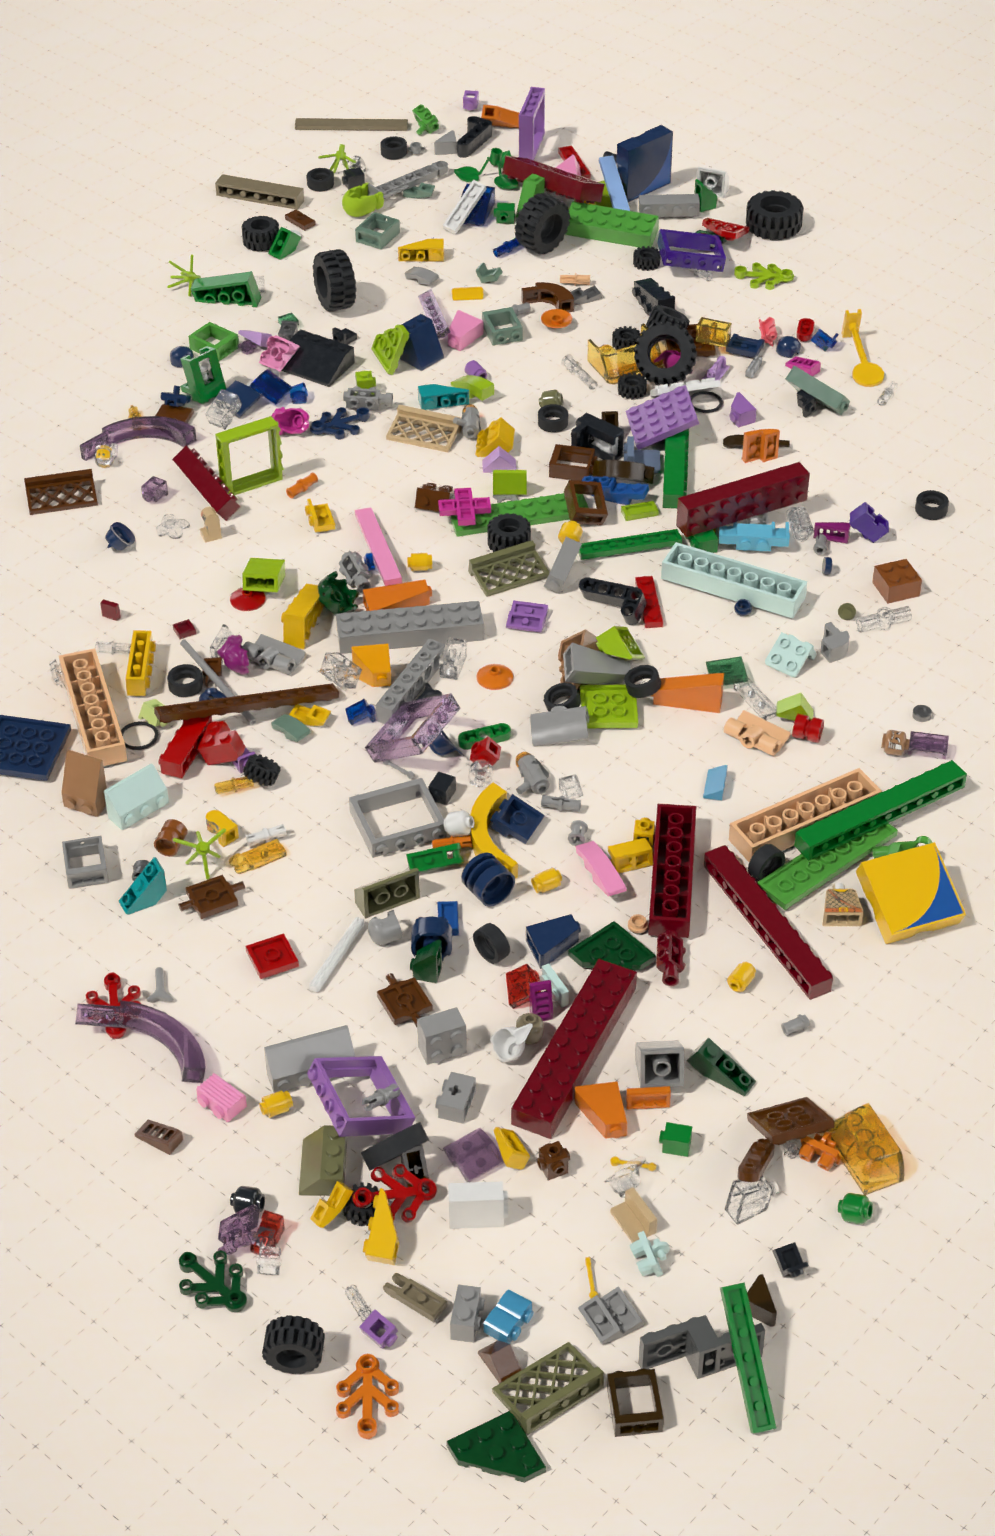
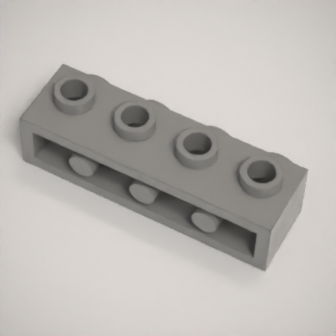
M698 194L639 195V213L657 215L659 218L699 216L700 202Z

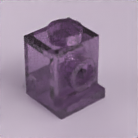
M152 476L141 486L143 499L147 502H157L164 495L167 496V481Z

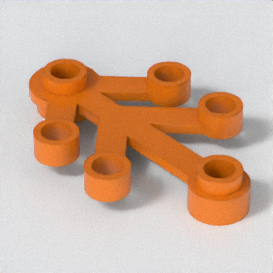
M372 1354L360 1356L356 1362V1370L336 1385L338 1396L348 1397L336 1406V1414L339 1418L345 1419L349 1417L351 1408L363 1398L362 1418L357 1423L358 1434L364 1439H371L377 1433V1423L372 1418V1398L384 1407L385 1414L388 1417H395L399 1413L398 1402L389 1399L372 1384L373 1377L384 1385L387 1395L395 1396L399 1392L398 1382L395 1379H390L379 1369V1361ZM363 1378V1385L350 1395L351 1387ZM395 1386L394 1389H389L388 1387ZM342 1387L348 1388V1389L345 1390V1391H341V1390H340V1388H342ZM389 1407H395L394 1410H388ZM346 1408L347 1411L341 1412L340 1409Z

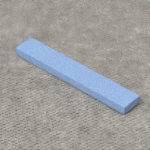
M614 156L599 157L598 161L613 208L630 211Z

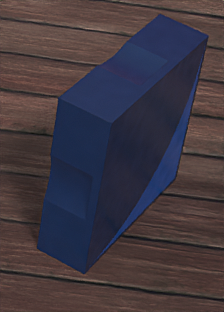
M662 124L645 131L639 136L631 137L617 144V169L628 202L639 198V195H646L671 183L673 131Z

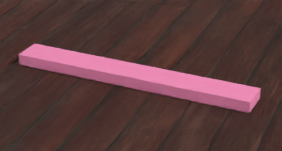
M372 508L355 510L356 519L384 585L402 583L401 574Z

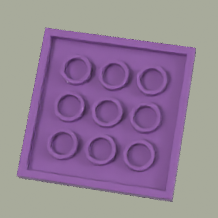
M686 385L679 386L668 393H663L652 400H647L625 411L638 450L699 424Z

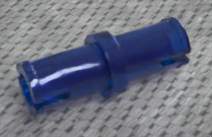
M515 237L494 248L493 253L498 258L505 253L512 252L514 248L521 246V244L518 243Z

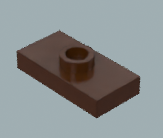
M296 209L285 214V220L304 231L316 225L314 219Z

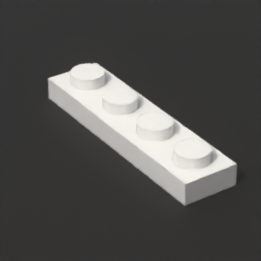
M475 180L472 181L443 223V229L454 234L458 232L486 191V185Z

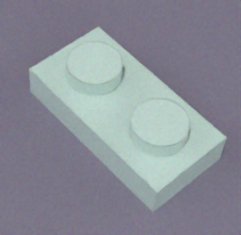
M550 964L542 966L540 981L551 980L552 1000L557 1001L561 1008L568 1006V989Z

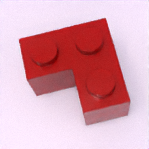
M224 720L208 723L198 750L207 765L236 761L238 757L243 755L246 746L237 731H231Z

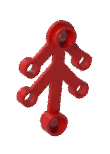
M111 972L104 978L105 989L109 991L110 1004L100 999L96 991L87 992L86 1002L89 1005H95L87 1009V1017L89 1020L96 1021L105 1026L106 1033L111 1038L119 1039L125 1035L127 1030L126 1024L142 1012L141 1002L133 1001L141 996V991L137 985L130 986L128 994L118 1003L117 990L121 987V979L119 975ZM129 1005V1011L120 1018L119 1014ZM99 1008L110 1014L111 1020L101 1015Z
M397 1164L392 1169V1175L396 1179H405L413 1187H404L389 1176L382 1167L374 1168L371 1172V1179L375 1182L381 1181L391 1188V1190L384 1191L388 1200L394 1199L390 1205L393 1220H395V1214L407 1197L416 1196L410 1207L405 1208L401 1213L402 1220L410 1223L415 1219L416 1212L423 1201L433 1199L437 1193L434 1181L428 1178H417L403 1164ZM397 1168L402 1170V1175H399L396 1172ZM375 1171L381 1173V1178L375 1175ZM422 1187H426L428 1193H424ZM359 1188L353 1195V1202L357 1207H367L371 1202H374L375 1195H379L380 1191L371 1192L367 1188ZM358 1196H362L365 1201L360 1202ZM405 1212H410L412 1218H407Z

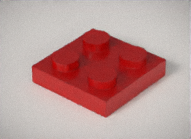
M284 933L245 946L246 952L260 979L299 967V961Z

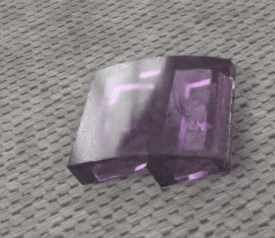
M481 1128L443 1147L453 1167H458L466 1182H471L504 1163L500 1150Z

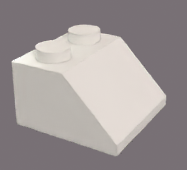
M701 166L697 167V179L709 187L718 198H724L729 190L730 177L727 171Z

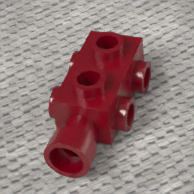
M668 930L657 937L656 968L663 972L662 982L666 986L677 985L679 983V973L686 966L683 962L686 948L683 946V939L674 930Z

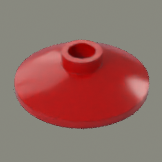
M243 588L237 589L230 596L231 605L240 611L256 610L263 606L266 600L263 591L243 590Z

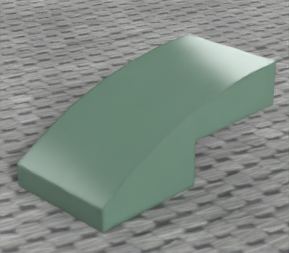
M421 183L419 187L413 186L404 190L403 197L425 198L432 196L435 185Z
M283 714L271 722L274 730L284 732L286 739L295 742L311 734V730L305 724L287 714Z

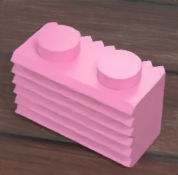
M215 1073L196 1088L198 1103L204 1108L208 1107V1109H211L218 1119L223 1118L226 1122H229L247 1107L246 1095Z

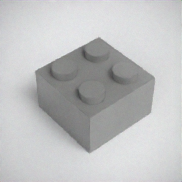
M457 1007L417 1019L418 1048L427 1065L467 1053L466 1024Z

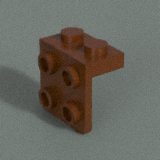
M429 482L422 484V486L417 487L414 508L439 512L438 500L451 499V495H454L453 486L443 485L437 487L436 483Z

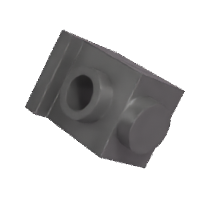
M282 320L278 336L290 341L291 337L298 332L297 322Z

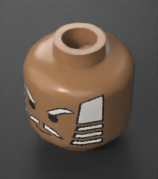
M888 730L886 734L883 733L881 748H884L886 754L901 756L904 750H908L910 739H906V733L903 731Z

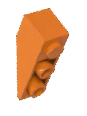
M483 105L481 118L490 120L492 126L519 128V112L499 106Z

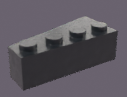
M647 278L634 281L632 294L649 316L655 305L675 309V296H670V292L664 291V287H659L655 280Z

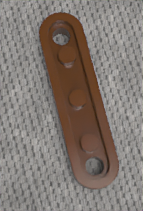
M763 1138L754 1142L738 1167L737 1178L744 1182L759 1181L774 1156L775 1145L768 1139Z

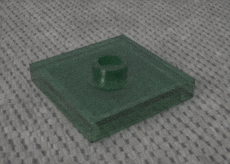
M742 656L706 661L708 674L724 673L723 686L748 682Z

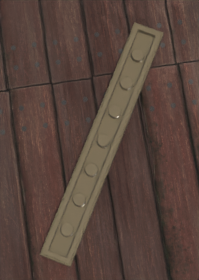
M296 118L295 130L407 131L408 119Z

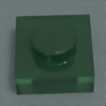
M292 312L278 316V323L280 325L282 320L295 321L299 325V320Z

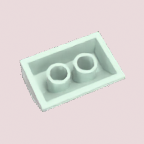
M152 763L104 790L108 819L121 830L126 829L169 803L167 787Z

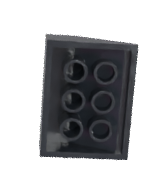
M300 329L290 339V342L299 345L300 348L281 371L330 387L355 363L354 347Z

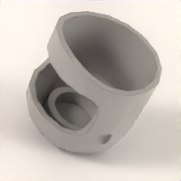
M394 910L387 912V917L384 919L374 917L369 921L368 933L375 944L385 945L402 938L401 927Z

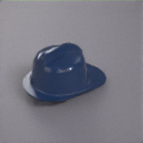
M114 522L110 525V529L105 535L106 541L109 543L108 549L113 547L118 551H122L135 542L133 532L120 522Z
M435 722L436 728L426 737V742L431 750L440 756H445L457 750L465 757L450 741L440 725Z

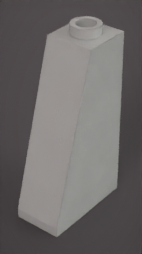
M571 643L563 654L565 682L624 685V677L631 670L630 661L575 643Z

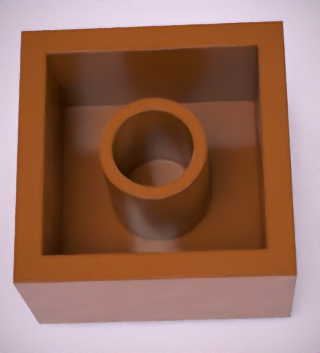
M902 559L874 566L872 583L886 603L889 604L919 597L922 579L909 561Z

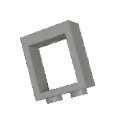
M101 835L62 841L69 889L109 883ZM99 853L101 864L71 869L70 858Z

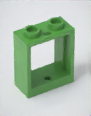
M208 322L188 336L191 350L199 353V350L206 346L215 348L219 361L239 348L238 334L212 322ZM213 337L220 340V342L214 345L205 340Z

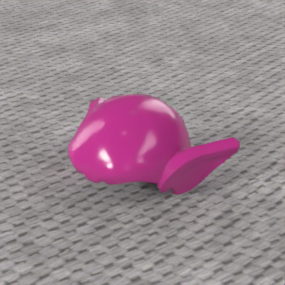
M665 350L654 359V362L656 363L663 359L664 367L669 368L678 362L681 353L676 350Z

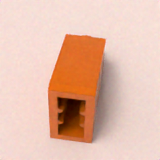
M617 1081L574 1087V1102L605 1139L627 1136V1119Z

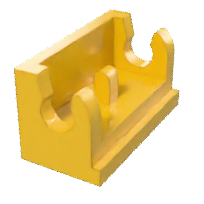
M645 838L608 846V852L611 856L609 860L618 874L653 866V851Z

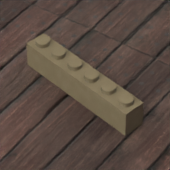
M222 174L215 182L216 196L296 210L304 202V189L300 187Z

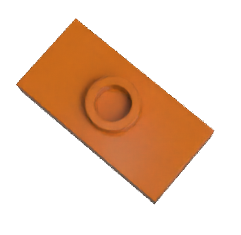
M670 1086L627 1088L626 1090L627 1110L670 1107Z

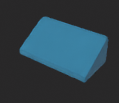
M728 765L708 770L703 798L722 801Z

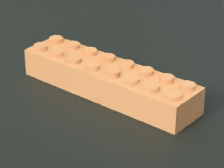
M95 648L59 655L62 677L85 755L103 760V766L127 761L124 739Z
M858 768L730 823L729 841L750 862L754 853L765 844H772L781 851L792 847L795 844L796 832L800 829L813 825L815 822L828 818L832 814L841 812L865 799H869L882 792V790Z

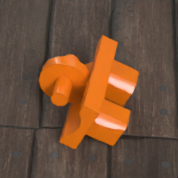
M826 1131L823 1136L816 1133L814 1139L808 1136L801 1139L802 1146L799 1152L801 1159L810 1162L815 1153L821 1156L817 1163L818 1166L826 1171H829L834 1163L838 1164L841 1160V1157H839L840 1152L834 1149L837 1143L830 1140L832 1133Z

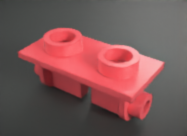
M768 317L765 321L759 319L761 339H764L765 343H769L773 347V340L778 336L775 320L772 317Z

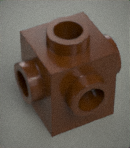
M559 1141L545 1144L539 1148V1158L536 1159L537 1165L543 1171L548 1181L568 1174L570 1154L567 1148H563Z

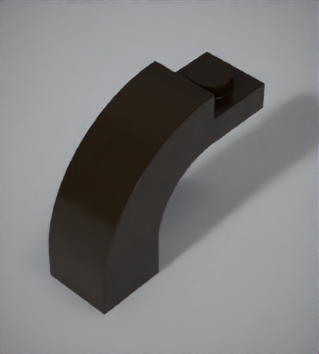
M596 460L594 461L593 477L607 476L616 478V480H629L650 485L653 484L655 467L630 461Z

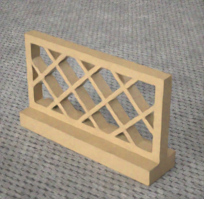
M399 405L397 415L386 435V440L449 452L457 433L461 432L462 426L453 423V419L457 416ZM399 421H402V422H407V423H404V424H402V425H399L398 422H399ZM417 424L421 426L418 428H414L413 425ZM411 427L412 430L404 433L403 429ZM428 428H436V430L430 432ZM423 430L427 431V433L420 436L418 434V432H421ZM397 431H400V432H401L400 435H397V436L392 435L394 432H397ZM444 431H450L452 433L446 435ZM439 433L442 434V437L437 439L434 438V435H437ZM413 434H415V435L417 436L416 438H413V439H409V438H408V436L413 435ZM429 437L432 439V441L430 442L423 441L424 439ZM445 440H446V442H447V445H446V446H443V445H439V444H438V443H440V442H442V441H445Z

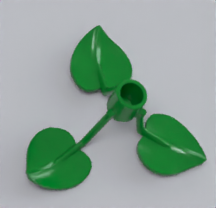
M492 148L490 157H487L479 172L471 166L454 169V173L459 179L465 182L478 181L479 175L482 174L490 161L491 165L497 166L499 176L494 179L496 186L503 189L518 187L517 179L507 178L508 175H502L501 173L505 156H511L510 150L502 152L500 148Z

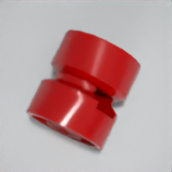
M798 713L794 722L792 737L799 739L807 737L808 741L819 743L824 728V719L814 717L810 720L809 716Z

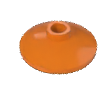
M551 309L542 314L541 322L550 328H563L571 324L572 315L562 309Z
M489 664L477 672V682L486 689L500 690L508 687L513 681L512 671L501 664Z

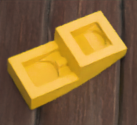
M297 704L289 715L305 725L323 726L331 711L317 705H313L310 709Z
M337 1181L328 1201L319 1199L310 1219L318 1227L324 1228L341 1212L353 1191L344 1183Z

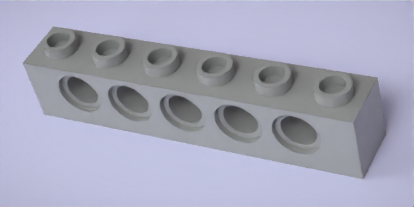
M432 639L427 640L377 702V722L392 727L408 709V705L423 690L425 683L431 680L446 661L444 643Z

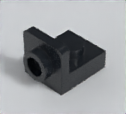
M336 327L332 328L334 341L348 345L357 339V333L347 328L342 330Z
M800 390L797 393V403L802 408L803 417L807 418L817 410L816 398Z

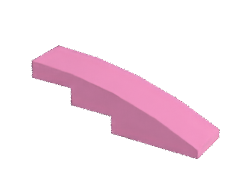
M594 841L575 846L576 853L584 860L585 868L592 874L593 882L608 897L627 891L617 870Z

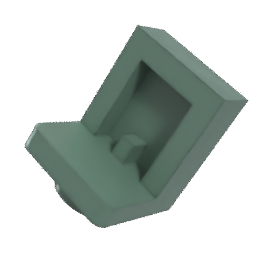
M483 262L477 267L476 273L481 283L489 281L492 283L499 279L502 269L497 267L488 270Z

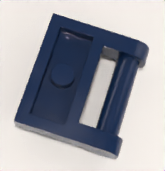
M734 333L726 346V352L754 358L763 349L765 340L742 337Z

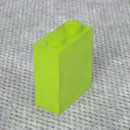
M250 557L242 573L243 590L278 592L285 578V560Z

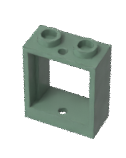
M374 212L355 228L356 242L381 250L400 233V220ZM375 228H379L385 231L383 233H379L373 230Z
M512 307L482 312L484 330L493 346L523 341V327ZM512 324L513 326L495 330L494 328L496 326Z

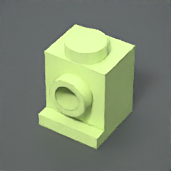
M157 699L143 702L138 716L140 720L145 719L155 727L159 725L164 727L168 724L160 723L154 714V707L165 705Z

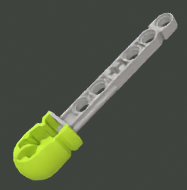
M437 161L376 187L367 182L362 186L351 188L343 196V209L348 215L353 217L367 215L375 209L382 208L385 198L436 178L438 175L447 173L448 163Z

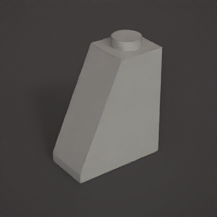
M565 537L543 587L560 594L582 545L581 543Z

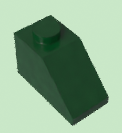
M436 940L419 949L415 958L411 959L410 970L413 971V977L416 980L431 983L438 982L442 970L441 940Z

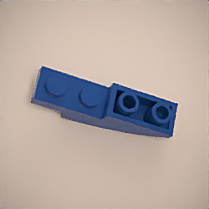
M584 476L582 481L601 482L605 501L617 504L630 505L632 499L644 500L649 492L648 484L617 483L616 478Z

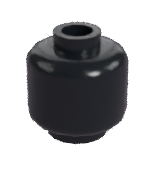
M240 1186L235 1193L231 1194L230 1205L233 1206L234 1212L238 1215L255 1217L264 1209L265 1195L257 1187Z

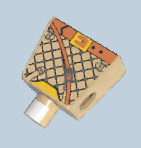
M835 883L833 889L826 890L822 925L861 926L863 909L856 890L845 889L843 883Z

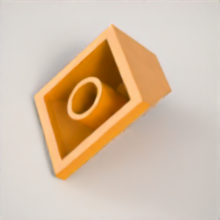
M389 645L352 646L353 677L372 687L391 686Z

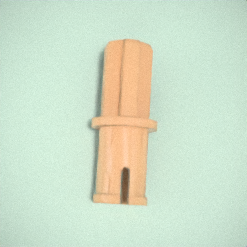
M577 273L575 275H560V283H572L575 286L576 284L590 285V275H577Z

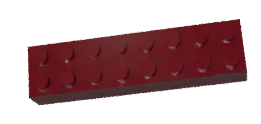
M505 156L502 173L508 175L507 178H517L518 182L523 183L531 174H536L545 178L544 189L546 188L547 192H556L555 194L559 196L565 195V198L575 199L579 203H584V201L590 204L601 202L605 184L528 158Z
M796 462L679 497L676 526L685 537H689L807 501L810 472L800 462Z
M657 803L648 935L659 936L668 930H674L680 938H689L697 806Z

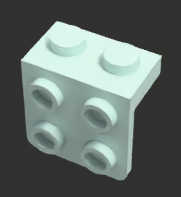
M781 632L766 657L765 664L795 678L806 659L814 660L817 653L811 643L802 642L794 635H787Z

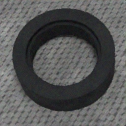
M418 1122L361 1152V1155L369 1171L401 1156L402 1153L429 1141V1138L421 1122Z

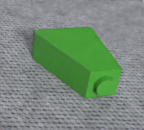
M531 174L524 180L516 218L529 198L534 197L536 194L544 193L545 178Z

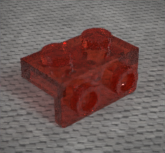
M528 964L506 973L508 1002L512 1009L530 1002V983L540 981L538 972L533 970Z

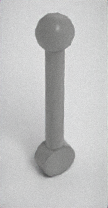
M389 758L383 759L384 765H390L393 768L401 771L402 773L406 774L409 779H413L415 777V774L412 771L408 772L407 770L390 762Z

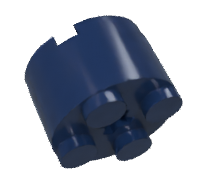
M434 916L417 918L411 929L412 954L415 956L419 949L436 940H441L442 961H444V958L447 955L449 957L452 952V928L445 917Z

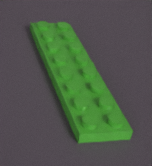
M564 493L491 504V513L475 514L476 525L458 526L457 515L449 516L457 537L486 533L489 521L493 517H498V515L505 513L521 515L523 518L528 519L531 525L570 520ZM576 494L578 506L589 508L584 495Z
M888 823L809 861L800 854L758 881L757 884L766 892L767 897L786 910L872 853L874 846H882L896 837L898 830Z

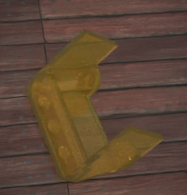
M644 323L641 324V332L649 329ZM591 339L588 340L587 361L607 383L618 384V378L623 376V374L628 375L629 372L631 374L635 372L638 375L640 373L634 358V347L636 345L615 350L610 345L598 347ZM656 343L651 349V361L655 366L663 368V359L656 363L654 362V359L661 355L659 344Z

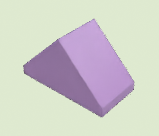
M498 446L482 460L483 473H491L493 470H516V459Z

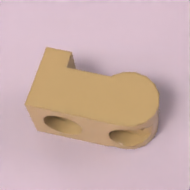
M205 507L201 511L204 527L200 528V534L206 543L221 539L222 537L219 516L213 507Z

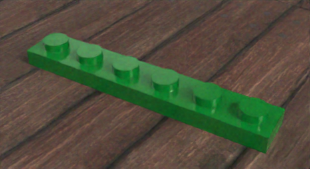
M678 529L592 541L581 543L578 554L580 559L584 560L673 547L676 542L682 544V537Z
M745 1282L719 1287L750 1432L754 1434L776 1429Z

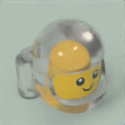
M118 444L96 446L95 463L98 467L109 468L113 465L118 454Z

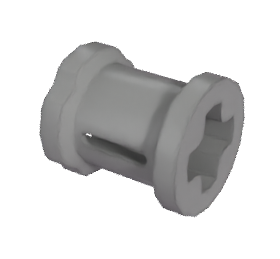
M575 820L571 823V833L568 835V841L573 846L585 843L584 835L588 830V825L584 821Z

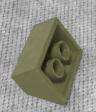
M418 868L407 869L355 888V904L363 916L368 918L419 899Z
M324 1125L303 1139L299 1195L330 1196L337 1181L345 1184L347 1137H339L333 1125Z

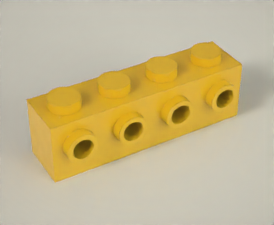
M133 630L125 678L127 696H146V690L150 688L149 676H152V665L150 664H154V653L152 652L156 651V641H152V631Z

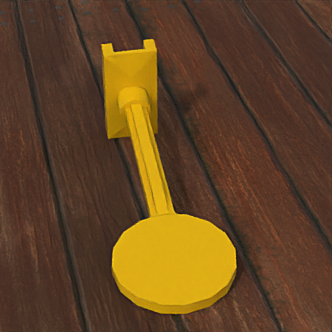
M858 309L857 313H849V310H845L841 334L843 338H853L861 362L854 367L852 377L859 385L865 387L878 386L884 379V371L877 364L867 361L859 336L862 311Z

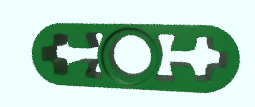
M499 723L461 732L458 735V746L461 749L469 750L474 743L484 739L480 737L481 735H488L496 743L507 741L511 738V727L506 723Z

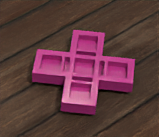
M454 488L455 499L438 500L440 516L457 515L458 526L476 525L475 514L491 513L490 497L473 498L471 488Z

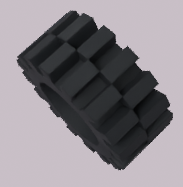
M638 247L633 252L634 267H637L638 270L641 269V271H644V269L647 271L649 269L652 271L654 268L657 269L660 266V252L655 247Z
M626 326L624 328H616L612 334V346L615 347V350L619 349V352L623 350L624 353L626 351L630 353L632 350L634 351V347L637 345L636 340L638 337H641V333L635 327L632 329V326H629V328H626Z
M629 372L628 375L623 374V376L618 378V394L622 398L626 397V399L631 398V400H634V398L639 399V397L642 398L646 395L647 379L641 376L640 373L636 375L635 372L633 374Z
M257 754L250 755L243 769L244 775L248 776L247 779H252L253 783L258 782V785L262 786L264 784L267 787L268 785L272 786L275 784L281 771L277 762H274L273 759L269 760L267 756L262 757L261 754L258 756Z
M361 1182L359 1187L356 1184L352 1185L353 1189L351 1190L353 1193L344 1206L343 1213L348 1221L351 1220L352 1224L355 1225L358 1222L359 1226H363V1223L366 1222V1226H368L370 1217H374L375 1213L373 1202H371L372 1204L369 1207L358 1208L353 1202V1195L359 1188H367L371 1192H377L378 1187L374 1186L372 1188L371 1183H367V1186H364V1182ZM358 1196L359 1201L364 1200L362 1196Z

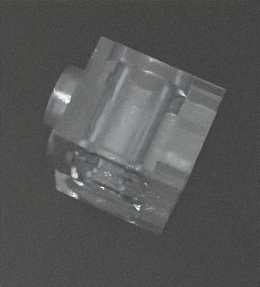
M326 652L319 672L325 676L326 680L336 684L338 689L347 690L356 688L362 669L339 652Z

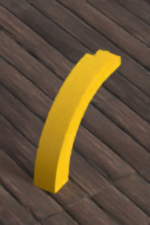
M492 782L480 793L471 810L470 816L474 819V827L471 828L470 832L472 849L475 856L486 852L492 853L516 879L518 877V863L503 853L493 843L488 834L490 819L496 811L499 812L501 810L499 806L504 799H507V791Z

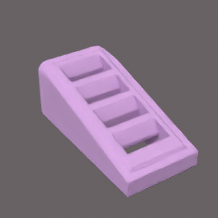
M238 330V334L262 347H267V340L272 336L268 333Z

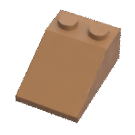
M68 750L66 752L61 792L64 807L98 817L106 807L104 790L107 789L103 760Z

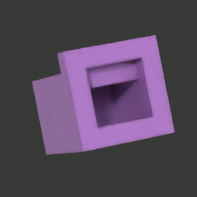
M465 90L463 109H477L479 105V91Z
M376 1309L372 1311L359 1327L363 1334L368 1336L382 1349L386 1345L391 1347L398 1338L396 1326ZM379 1330H386L382 1336H378Z

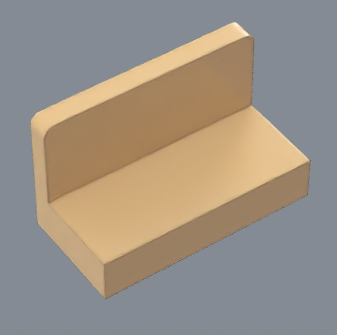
M634 1187L626 1190L625 1202L612 1207L610 1213L633 1243L639 1240L637 1234L644 1231L646 1237L656 1233L657 1218Z

